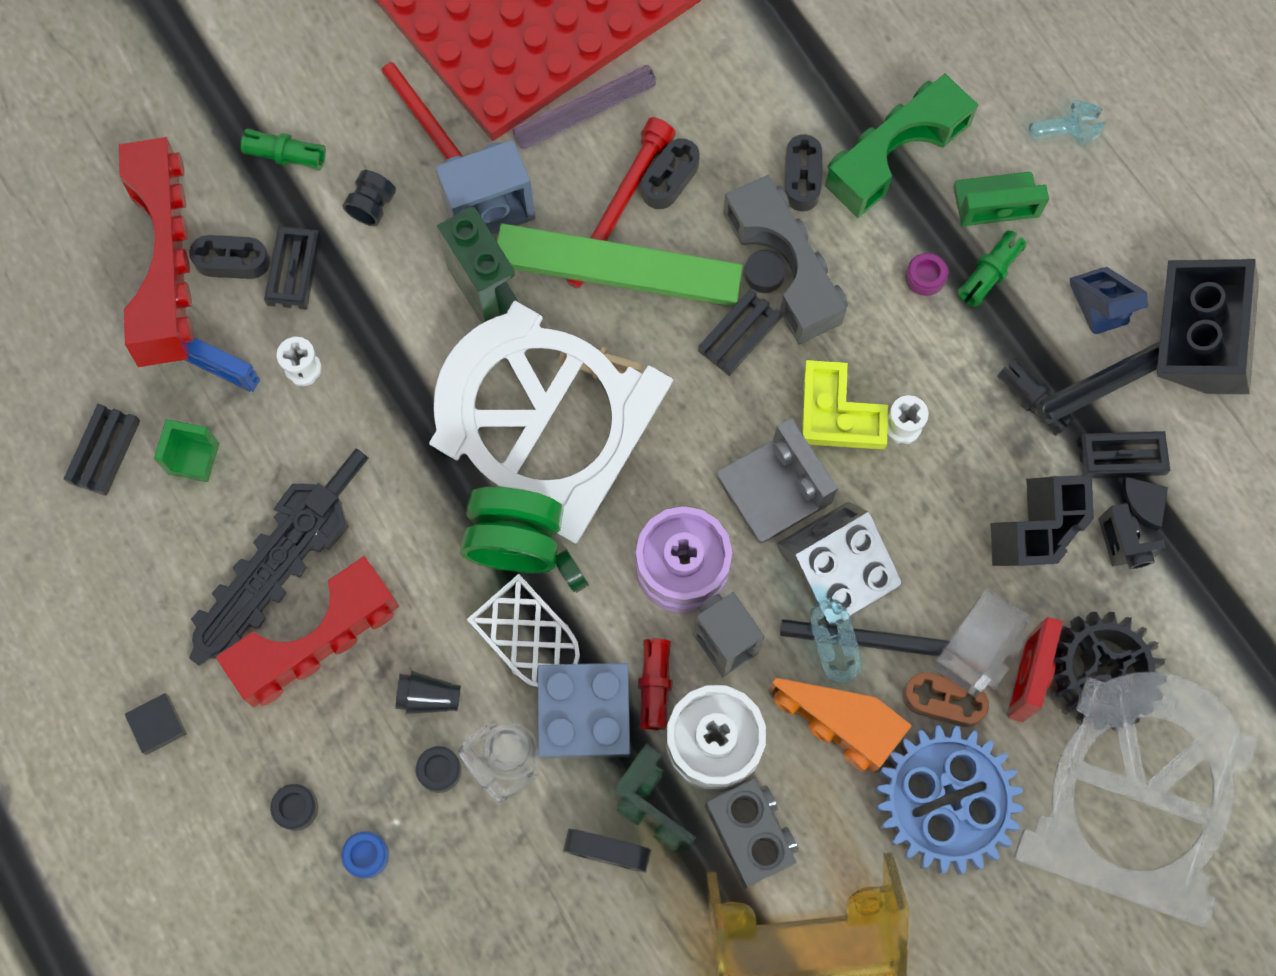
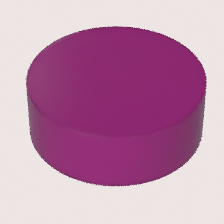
M922 253L915 256L910 261L906 270L905 278L907 285L913 292L919 295L930 296L938 293L944 287L948 278V267L945 261L932 253Z

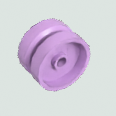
M686 506L665 509L651 518L639 534L635 552V568L639 586L651 602L663 610L681 614L699 611L698 608L709 598L721 594L728 578L732 548L729 535L719 520L704 510ZM679 558L688 559L689 564H680Z

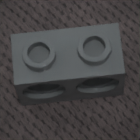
M734 592L724 598L717 594L699 606L700 614L696 616L693 636L722 678L759 653L765 636Z
M753 779L706 802L705 809L744 889L797 863L793 854L799 852L797 844L787 826L780 829L773 815V812L777 811L778 807L767 785L760 788L756 779ZM738 800L751 802L756 810L755 819L750 823L738 822L732 815V804ZM767 841L774 846L776 859L773 864L764 866L754 860L752 856V846L754 843Z

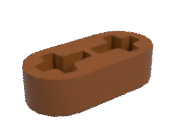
M922 672L916 674L906 683L903 690V700L910 711L961 727L976 725L986 716L989 710L988 698L981 688L932 673ZM923 683L929 685V692L941 696L942 701L929 699L923 705L919 703L920 697L918 694L913 693V689H919ZM966 695L972 697L971 704L977 706L978 711H973L966 717L962 715L963 708L949 703V699L961 701Z

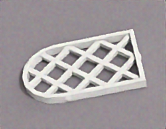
M520 574L515 576L495 595H492L484 605L467 619L470 625L508 665L512 673L531 687L538 688V665H559L560 649H574L575 658L573 664H578L580 657L578 641L569 629V626L553 612ZM516 584L515 598H500ZM521 585L534 599H520ZM498 603L514 604V619H497ZM493 604L492 618H477ZM520 604L536 605L535 620H519ZM541 606L554 621H540ZM476 623L492 624L491 639ZM497 624L513 625L512 641L496 640ZM518 625L535 626L534 642L518 641ZM540 626L556 627L555 643L539 642ZM561 628L569 636L572 643H560ZM497 646H512L511 661ZM517 647H533V663L516 662ZM539 648H555L554 664L538 663ZM517 668L532 669V681Z

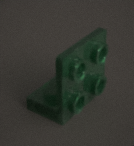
M646 744L614 789V800L618 802L616 805L618 807L617 811L637 826L643 820L656 829L653 837L672 852L676 853L679 847L688 852L696 837L639 797L640 794L646 798L649 797L661 780L663 772L659 768L662 754Z

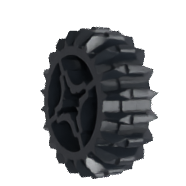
M1094 611L1086 616V621L1077 616L1070 621L1071 628L1062 626L1060 640L1058 641L1053 661L1056 663L1051 682V684H1057L1058 689L1050 696L1053 700L1064 697L1068 702L1062 708V713L1065 715L1075 709L1079 711L1076 717L1077 724L1083 725L1092 717V724L1095 730H1102L1108 722L1111 729L1116 731L1123 728L1124 721L1130 726L1140 721L1139 714L1147 716L1153 711L1150 701L1156 702L1161 699L1163 694L1155 686L1165 683L1167 677L1162 673L1156 672L1155 669L1163 666L1166 659L1152 656L1151 652L1158 648L1159 642L1151 641L1146 644L1142 638L1146 635L1147 628L1141 627L1135 632L1132 631V617H1125L1117 624L1115 612H1108L1101 619L1099 614ZM1097 639L1113 642L1125 652H1113L1103 641L1098 642ZM1079 644L1083 651L1080 656L1084 663V671L1075 678L1073 656ZM1116 663L1119 664V666L1111 670L1110 675L1105 674L1102 676L1100 674L1094 678L1089 677L1098 671V667H1110ZM1133 664L1136 678L1135 687L1130 696L1127 688L1130 686L1125 675L1128 666ZM1088 688L1096 689L1101 692L1106 700L1110 699L1113 704L1097 701L1083 690Z

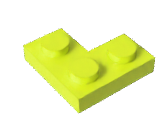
M806 360L804 366L802 435L808 444L885 450L888 435V405L846 402L848 363Z

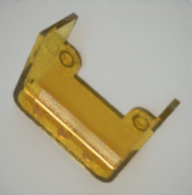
M893 852L883 853V886L864 887L853 893L847 900L845 916L757 925L753 909L746 904L738 902L721 904L716 871L707 872L709 918L716 976H907L909 907Z

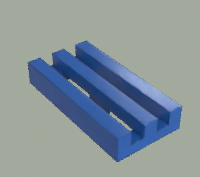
M194 338L193 342H188L189 359L184 361L249 392L255 390L260 378L256 376V371L252 370L253 366L197 338Z

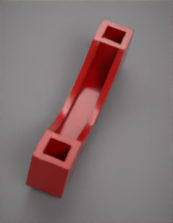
M167 137L118 144L119 176L132 202L144 210L153 221L155 233L154 254L148 274L136 295L124 308L125 346L137 367L189 359L188 342L194 341V333L191 320L186 316V308L192 306V298L188 283L184 282V274L190 273L188 254L182 245V241L188 240L186 221L184 216H181V208H186L185 192L182 184H179V177L185 175L182 156L180 152H173Z

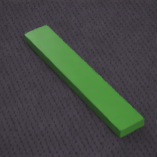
M500 224L497 243L514 270L731 307L737 304L743 264Z

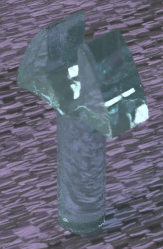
M1073 101L1069 109L1071 113L1069 117L1030 123L1028 132L1032 139L1071 133L1078 137L1079 146L1081 147L1097 138L1106 125V122L1088 125L1082 120L1099 118L1103 109L1091 103Z

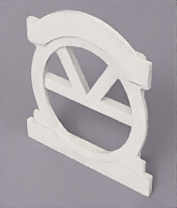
M514 301L506 314L497 316L474 328L459 341L448 355L436 384L434 418L437 430L429 444L455 460H459L461 455L467 454L474 465L487 478L500 487L517 488L540 493L561 503L564 512L561 531L558 534L577 544L671 387L673 379L651 366H647L643 374L631 367H628L624 373H619L605 355L594 346L574 335L541 328L540 323L543 317L519 302ZM528 349H553L567 354L566 360L547 392L543 389L525 356V351ZM506 358L509 360L536 410H477L475 408V401L484 377L494 365ZM582 364H586L598 376L610 400L612 425L604 449L593 463L569 477L555 480H539L517 474ZM480 427H525L504 463H499L491 455L478 431Z

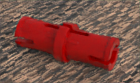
M659 638L643 640L642 678L638 679V689H641L642 699L639 728L659 731V728L660 730H667L668 691L672 690L673 680H669L671 641Z

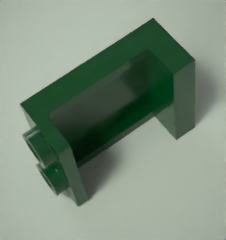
M470 207L437 225L448 270L481 323L506 314L514 301L519 302L506 282L515 276V271L476 208Z

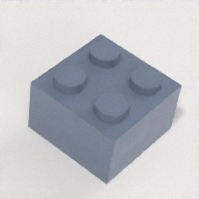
M514 140L504 143H491L481 151L467 156L451 157L443 164L435 167L449 218L470 207H475L491 234L499 232L501 223L517 226L536 219L531 180Z
M628 663L538 665V748L541 759L630 757Z

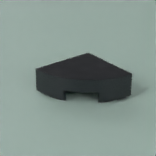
M1126 477L1122 481L1124 501L1127 502L1131 511L1139 518L1138 521L1142 525L1158 531L1162 527L1168 487Z

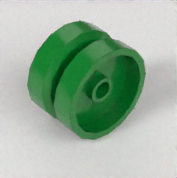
M508 487L474 489L469 494L466 516L474 525L467 527L463 531L460 554L472 563L497 570L517 573L550 572L555 568L558 551L556 541L550 536L561 531L563 506L551 497L523 489Z

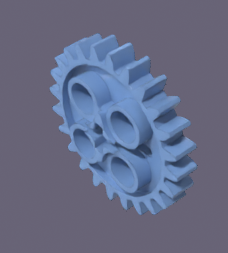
M939 725L933 728L931 740L923 730H919L915 734L917 746L905 738L900 743L905 756L892 751L888 759L895 768L883 767L879 771V774L889 781L888 784L879 785L875 788L877 794L886 797V802L876 806L875 811L888 813L890 817L880 826L881 830L894 828L897 834L892 838L890 845L895 846L902 842L908 845L903 857L906 860L913 857L916 853L920 854V868L923 870L928 868L933 860L937 862L938 874H945L950 863H953L958 875L966 873L967 860L975 870L984 868L982 854L991 861L999 859V853L994 845L997 844L1004 848L1010 847L1012 842L1004 832L1020 830L1021 826L1010 817L1013 814L1024 811L1023 806L1012 802V797L1022 793L1023 788L1010 786L1008 781L1018 772L1016 769L1006 771L1002 769L1001 765L1008 757L1006 753L996 757L990 754L994 741L990 740L981 747L977 745L978 734L975 730L966 739H961L959 726H954L949 736L945 737ZM953 759L962 760L969 767L970 774L967 781H959L951 774L950 762ZM911 776H921L927 781L929 785L927 798H918L911 793L908 785ZM979 782L985 785L983 791L964 797L952 806H942L920 817H915L912 814L913 809L936 801L945 795V792L950 795ZM972 801H979L988 809L989 816L986 824H979L971 818L969 805ZM930 818H940L947 825L948 836L945 841H936L928 833L927 826Z

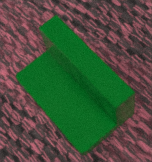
M1029 171L956 180L953 185L961 227L1039 218L1049 201L1046 184L1035 186L1033 174Z

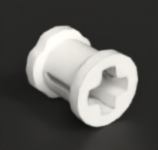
M302 337L287 338L280 344L276 356L288 380L292 381L296 386L313 384L321 375L322 366L319 358L315 356L312 344Z
M911 395L902 396L895 400L888 415L887 436L890 440L897 444H911L917 440L928 420L929 413L925 403L918 397ZM907 417L912 419V421L909 420L905 423L899 420V418L905 420Z

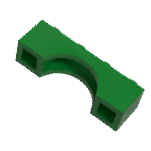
M946 73L933 83L930 80L925 82L916 91L909 103L905 106L898 104L889 112L882 125L877 129L874 127L867 129L859 137L854 148L847 153L844 150L839 152L827 166L829 171L825 187L856 218H859L887 194L892 179L887 156L892 150L905 143L916 141L928 142L944 148L971 125L979 104Z

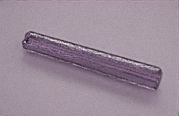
M643 65L514 127L513 137L521 149H526L656 85L655 74L649 65Z

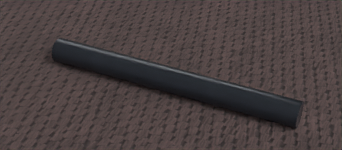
M782 619L780 625V636L946 658H954L955 641L786 619Z

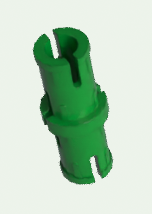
M246 129L244 131L246 136H242L241 152L243 154L275 160V163L278 165L286 166L287 163L321 170L323 167L322 163L325 162V145L291 139L292 136L290 134L281 133L277 136Z
M1004 232L1002 238L992 251L981 256L976 263L977 269L958 289V295L963 301L973 289L976 290L968 301V305L978 307L994 284L1001 283L1008 275L1007 268L1025 250L1027 245L1021 236L1011 248L1008 247L1017 235L1016 232Z

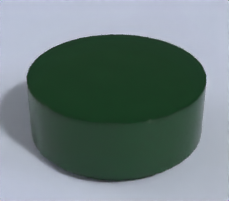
M565 549L557 554L556 566L573 593H578L588 587L589 583L570 552Z

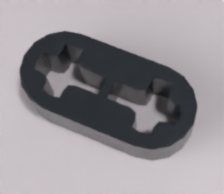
M806 134L797 135L788 143L784 171V191L788 197L789 207L802 212L816 206L822 188V147L816 138ZM799 150H807V156H809L807 166H800ZM800 179L806 180V190L808 191L806 197L799 196V190L797 189Z
M688 139L671 141L646 172L642 179V198L649 207L654 209L670 207L694 177L699 168L700 151L695 143ZM684 154L689 156L688 162L682 161L676 169H673L675 156L679 158ZM666 178L668 179L666 192L661 190L657 194L652 193L653 185L659 187Z
M206 235L197 238L189 249V257L197 271L208 277L254 279L264 275L270 266V256L263 243L252 237ZM214 249L218 256H212L210 262L205 263L202 256H208L210 250ZM254 251L258 258H253L249 265H245L242 258H248L249 253Z
M568 829L563 852L646 873L651 849L581 830Z

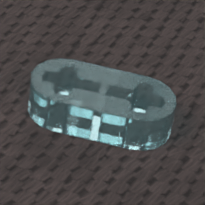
M833 598L822 599L815 603L809 614L820 662L826 676L832 681L839 683L849 682L859 674L862 667L851 618L845 605L839 600ZM826 609H832L834 615L842 614V618L835 621L838 633L836 636L830 637L827 626L825 624H818V620L824 618L823 611ZM841 644L844 655L846 657L853 656V660L848 661L846 664L847 670L839 671L836 665L829 666V662L835 660L833 645Z

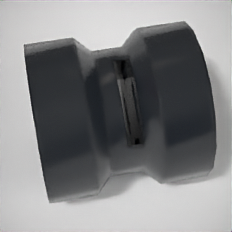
M361 170L355 181V192L348 194L342 207L353 219L374 227L384 215L382 207L384 204L391 202L396 192V187L387 178L376 172Z

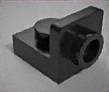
M1127 503L1111 506L1098 518L1112 567L1128 564L1129 569L1143 568L1155 563L1154 557L1166 549L1164 540L1139 543L1140 526L1137 518L1130 514Z

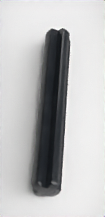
M1160 342L1041 400L1035 407V413L1040 417L1042 423L1050 424L1157 370Z

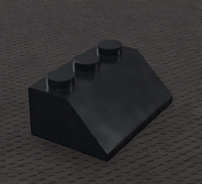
M1255 259L1168 260L1157 366L1158 377L1205 394H1250L1259 289Z

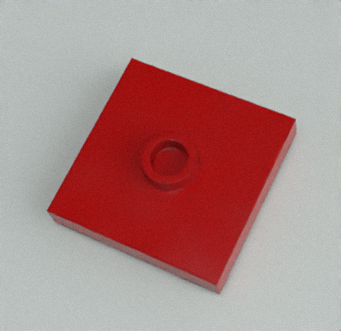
M1047 617L1026 637L1007 711L1008 718L1024 722L1042 708L1046 689L1049 688L1055 672L1056 663L1053 661L1063 621Z

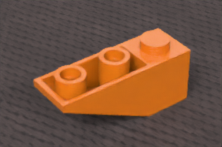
M775 678L768 690L775 695L772 701L776 706L791 716L795 712L810 723L807 729L815 737L826 744L831 740L845 751L842 755L844 759L861 772L868 769L875 773L912 726L876 697L781 678Z

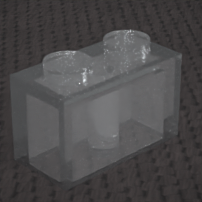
M987 587L971 607L932 667L975 698L987 685L995 689L1009 670V667L1003 663L1008 654L1015 658L1027 642L1029 636L1023 633L1032 617Z

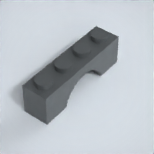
M768 174L726 193L723 213L742 245H762L775 250L784 257L792 270L794 281L783 294L780 311L797 343L802 344L842 325L846 307L848 306L846 296L839 285L834 286L829 279L827 264L821 253L818 251L814 253L808 243L806 227L799 218L794 219L791 214L788 197L781 186L776 187Z

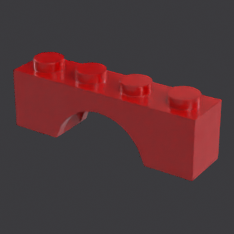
M365 556L328 580L330 592L329 607L324 619L313 632L301 639L290 642L271 641L255 632H251L215 657L244 701L252 707L258 704L261 706L270 704L283 694L284 690L282 688L296 678L303 680L311 676L321 667L319 662L333 652L338 655L347 651L358 641L356 636L369 627L377 629L392 619L394 616L392 611L397 609L399 605Z

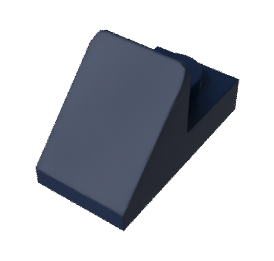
M1107 266L1069 278L1072 291L1093 334H1100L1130 323V316L1133 312L1148 307L1147 292Z

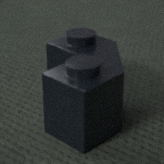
M1092 475L1026 479L1028 521L990 523L992 566L1058 564L1068 552L1065 548L1077 533L1084 531L1094 519Z

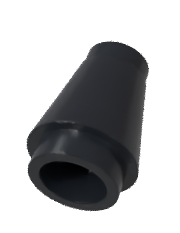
M412 670L411 675L399 674L395 709L406 710L405 715L458 711L461 685L452 684L451 682Z

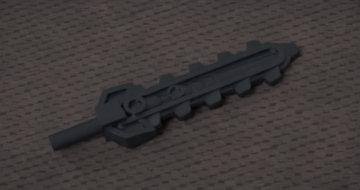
M355 448L325 487L320 483H317V485L291 484L274 507V510L277 511V514L273 517L278 523L276 529L270 536L261 533L254 540L253 543L258 551L250 561L240 559L232 567L238 576L229 587L220 584L212 592L217 602L209 612L198 610L191 618L196 629L193 632L192 638L194 648L189 659L198 666H201L209 659H216V656L240 641L241 636L249 626L260 629L266 620L261 611L270 600L277 603L282 601L287 594L282 585L290 575L299 578L307 569L302 560L309 551L321 552L324 547L329 550L343 535L349 526L342 502L338 497L369 459L362 451Z

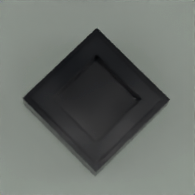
M166 693L125 713L139 748L145 755L187 734L170 696Z

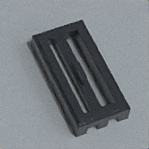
M278 226L264 298L267 306L282 304L285 308H291L292 305H295L299 309L307 310L321 238L318 230ZM288 237H292L294 241L284 293H278ZM304 239H308L298 294L294 295Z
M750 289L698 346V352L730 376L780 321L782 312L777 308L773 310L769 307L770 303L764 298L760 300L757 297V293ZM752 306L754 309L715 352L711 349L744 312ZM761 315H764L767 319L732 358L726 362L723 357L755 321Z
M97 404L63 479L68 484L107 496L140 423L138 417L129 413L128 415L123 414L120 410H110L104 405ZM121 423L123 427L98 482L95 483L93 482L102 460L106 457L110 448L109 444L118 424Z
M1165 431L1081 434L1078 438V445L1082 449L1080 461L1084 465L1082 475H1092V478L1163 476L1171 471ZM1156 444L1157 449L1093 451L1092 446ZM1159 460V463L1094 465V462Z

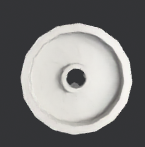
M707 685L689 692L675 705L667 724L666 753L673 770L686 784L702 791L723 792L741 785L756 769L766 746V725L758 706L745 693L729 686ZM712 733L720 735L723 739V745L720 747L716 742L708 744L706 742L708 735Z

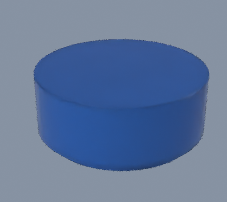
M363 831L348 838L342 848L341 859L345 869L350 874L358 878L369 879L379 875L385 869L389 859V850L387 844L380 836L372 832Z

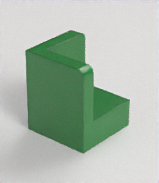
M166 419L154 460L168 475L208 482L220 443L207 427Z

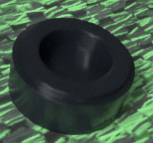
M760 250L753 253L745 265L744 277L746 283L750 288L760 293H770L777 290L784 281L786 272L785 262L780 255L770 250Z
M431 747L425 750L417 760L416 776L419 782L431 792H447L454 788L461 778V762L457 755L446 747Z
M289 784L279 789L273 796L270 806L271 815L279 826L290 831H299L307 828L315 820L318 813V801L314 793L308 788L299 784Z

